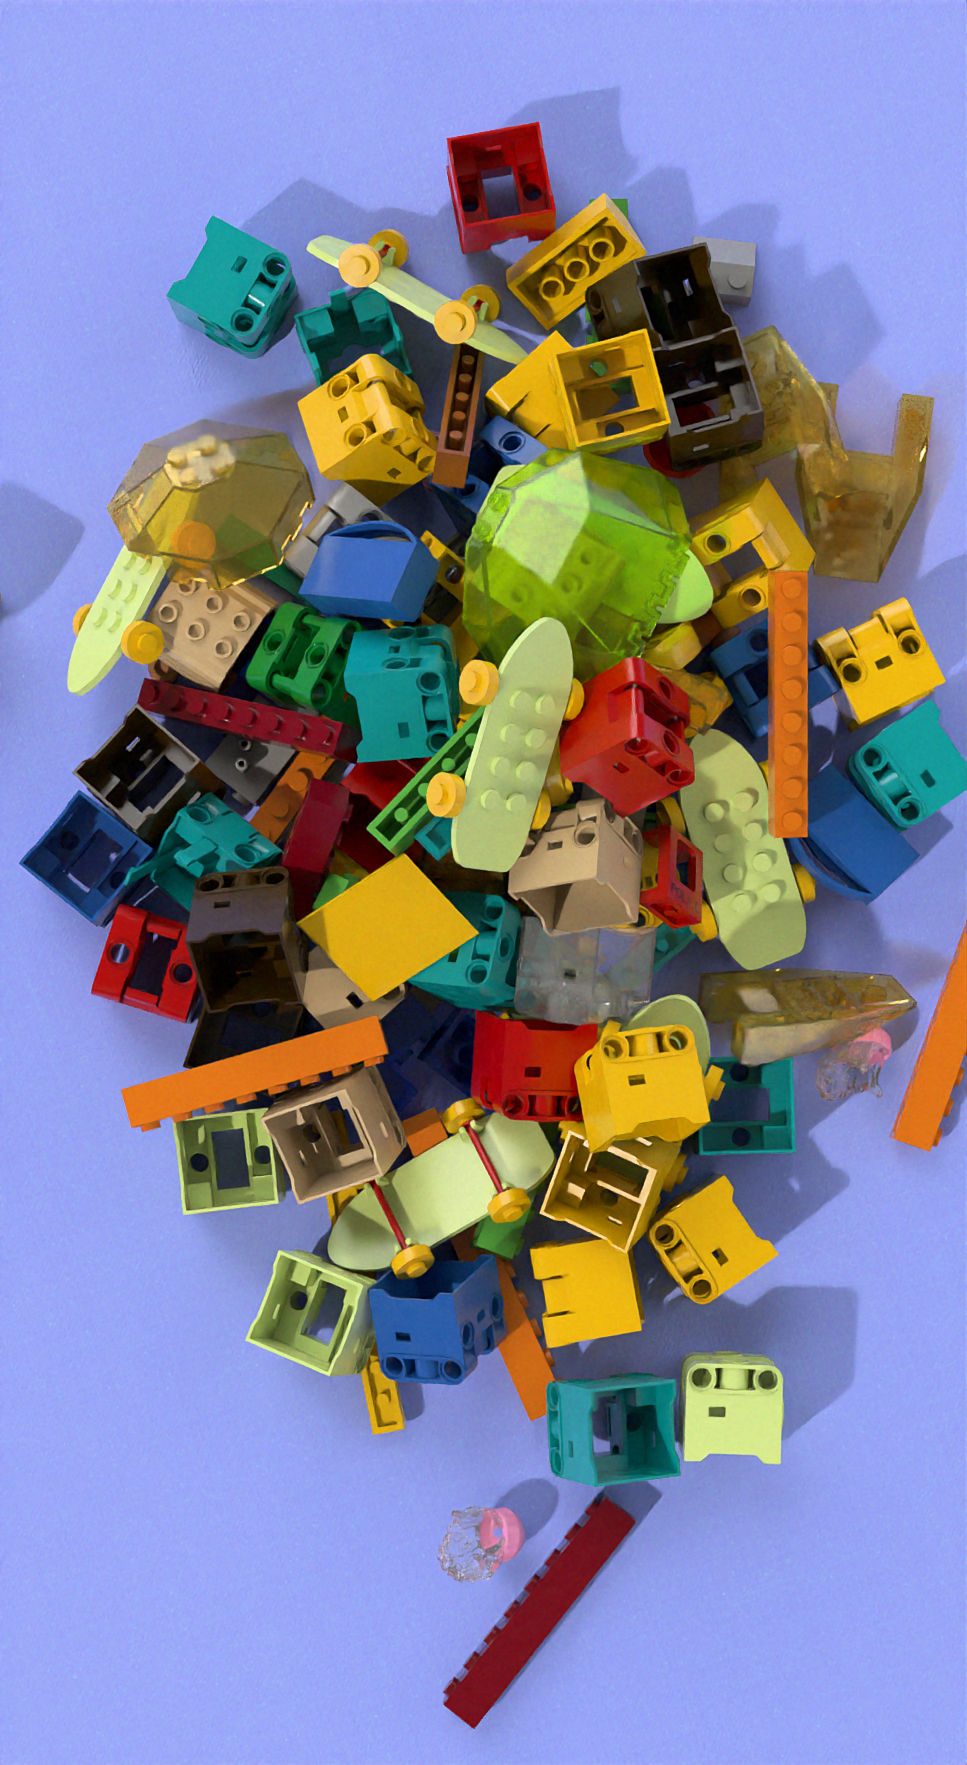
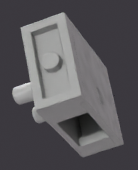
M257 695L253 700L254 703L274 707L260 695ZM227 734L205 762V765L223 784H227L234 790L231 794L233 798L245 807L249 803L257 807L299 751Z

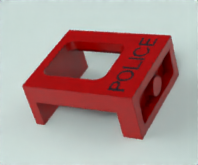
M661 825L657 826L654 830L642 832L643 840L659 850L657 888L641 891L640 904L672 929L701 923L703 852L672 826ZM688 862V888L677 879L676 864Z

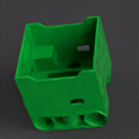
M285 602L274 616L247 669V682L285 710L342 722L361 730L356 698L349 694L346 702L341 698L346 691L344 672L354 632L370 630L363 627L359 622L337 615H331L327 618L310 607L293 602Z

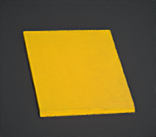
M403 853L296 923L371 1001L377 1000L479 934L412 860Z

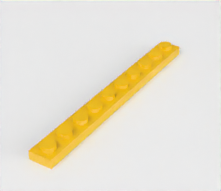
M344 1110L329 1112L340 1136L339 1140L342 1147L350 1146ZM312 1125L313 1132L320 1134L317 1126ZM350 1187L326 1195L332 1230L346 1206L360 1193L359 1189ZM347 1270L377 1280L376 1272ZM375 1340L367 1364L361 1372L373 1435L407 1428L398 1381L388 1379L381 1372L377 1342Z

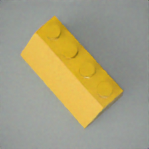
M604 192L506 270L507 287L548 331L585 302V291L589 286L629 261L642 258L647 254V251L625 215Z

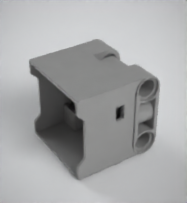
M342 481L302 533L299 534L282 555L279 562L304 581L319 548L316 543L334 520L343 527L361 523L363 516L370 521L396 522L351 485ZM398 537L374 538L376 540L410 542ZM345 615V616H346L347 618H349L350 620H352L353 618H356V617H357V616Z

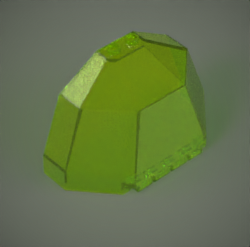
M552 447L496 485L494 491L488 497L487 505L478 522L472 528V534L466 543L462 624L485 660L495 665L498 670L508 650L518 637L535 621L543 617L556 619L562 622L566 628L572 649L573 678H576L581 684L613 667L623 659L629 657L640 658L647 644L641 637L643 635L650 638L662 614L656 607H666L677 585L671 578L673 576L680 579L690 559V556L685 552L692 542V537L678 486L656 469Z

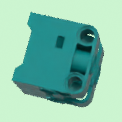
M212 215L204 228L207 236L205 245L186 278L175 281L166 297L177 320L201 332L221 346L230 348L246 358L257 359L267 350L297 297L298 287L292 274V267L284 253ZM277 264L284 265L286 268L284 269L283 267H281V266H279V265H277ZM289 283H290V284H291L290 288L288 289V291L284 292L285 289H287V287H288V285H289ZM258 338L260 339L259 343L252 348H248L243 345V343L246 345H253L257 342Z
M443 624L415 627L401 626L393 629L354 632L344 672L346 691L356 698L363 736L362 741L356 747L359 763L433 757L457 732L456 719L460 715L463 700L459 690L461 672L454 636L447 626ZM440 642L444 645V647H441L439 645H431L430 643ZM445 734H446L448 737L441 738V737H438V736H436V735H445Z
M929 699L901 720L898 719L851 755L845 764L847 776L857 790L899 833L917 825L967 790V761L964 760L939 725L940 711L932 699ZM854 761H855L856 768L858 769V771H859L860 773H858V772L855 770V768H854ZM891 817H892V819L894 820V822H895L896 824H898L899 826H896V825L892 822Z
M440 890L479 934L458 947L459 952L456 963L449 962L451 951L406 981L453 1007L493 1010L494 1012L517 1015L532 1013L538 1004L553 942V937H550L543 929L542 922L530 916L520 915L519 909L515 905L497 895H486L471 891Z
M785 1055L710 1057L705 1076H707L711 1065L723 1069L724 1072L720 1081L726 1083L723 1089L767 1088L768 1120L712 1122L711 1099L708 1106L710 1122L693 1133L694 1154L796 1153L793 1057H785ZM736 1063H741L747 1070L745 1079L740 1082L734 1081L730 1076V1069ZM737 1128H744L748 1132V1141L743 1146H736L732 1141V1133Z
M632 1372L610 1375L609 1378L569 1379L549 1382L546 1387L549 1463L553 1475L593 1487L681 1476L680 1459L675 1450L673 1402L676 1398V1379L655 1376L653 1373ZM607 1397L606 1421L610 1451L594 1453L592 1412L598 1411L597 1398ZM626 1415H629V1423L626 1426ZM653 1431L655 1432V1447L653 1441Z

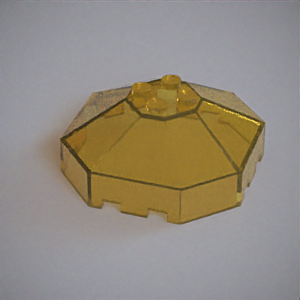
M201 419L144 443L106 509L128 551L135 552L137 556L144 559L151 556L161 557L170 582L190 586L193 580L206 582L207 588L210 590L222 591L280 566L285 557L283 549L287 541H294L303 524L301 516L305 508L311 509L316 498L309 473L285 433Z

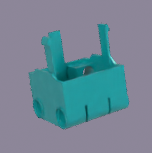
M343 287L328 292L331 303L307 309L294 315L295 329L303 353L306 354L317 385L316 389L329 381L334 375L346 369L345 367L330 372L327 361L341 357L345 348L353 344L362 345L367 348L381 343L384 354L380 356L415 382L402 343L404 339L399 325L395 323L387 298L378 291L369 288L358 294L346 297Z
M209 792L177 812L173 823L163 835L155 857L137 868L131 867L124 884L127 886L152 872L149 879L190 912L194 885L200 877L210 873L278 866L283 851L238 813L234 812L232 808L215 794Z

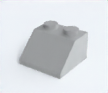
M693 236L692 245L703 242L707 243L711 254L710 270L722 304L748 307L752 297L756 243ZM687 281V288L689 294L691 295L693 292L691 290L689 281Z

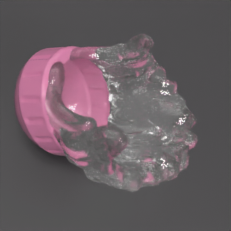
M855 1022L843 1029L835 1045L817 1062L815 1083L822 1099L833 1101L838 1097L844 1098L846 1095L863 1093L864 1091L871 1095L875 1094L877 1098L882 1096L883 1092L878 1083V1077L885 1061L891 1055V1037L884 1029L871 1022Z
M470 1506L461 1511L453 1510L451 1516L456 1518L446 1527L447 1534L438 1547L437 1559L442 1563L441 1570L448 1571L447 1576L453 1577L454 1581L459 1583L466 1581L468 1583L477 1580H487L495 1574L502 1562L509 1561L522 1550L525 1541L523 1523L513 1510L506 1507L491 1509Z

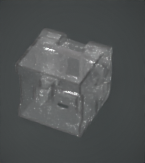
M523 916L514 996L516 1010L524 1016L546 1019V1021L588 1025L608 1022L609 1019L617 1023H628L638 1011L650 1003L657 928L649 926L614 928L586 926L581 932L576 933L544 928L539 916Z

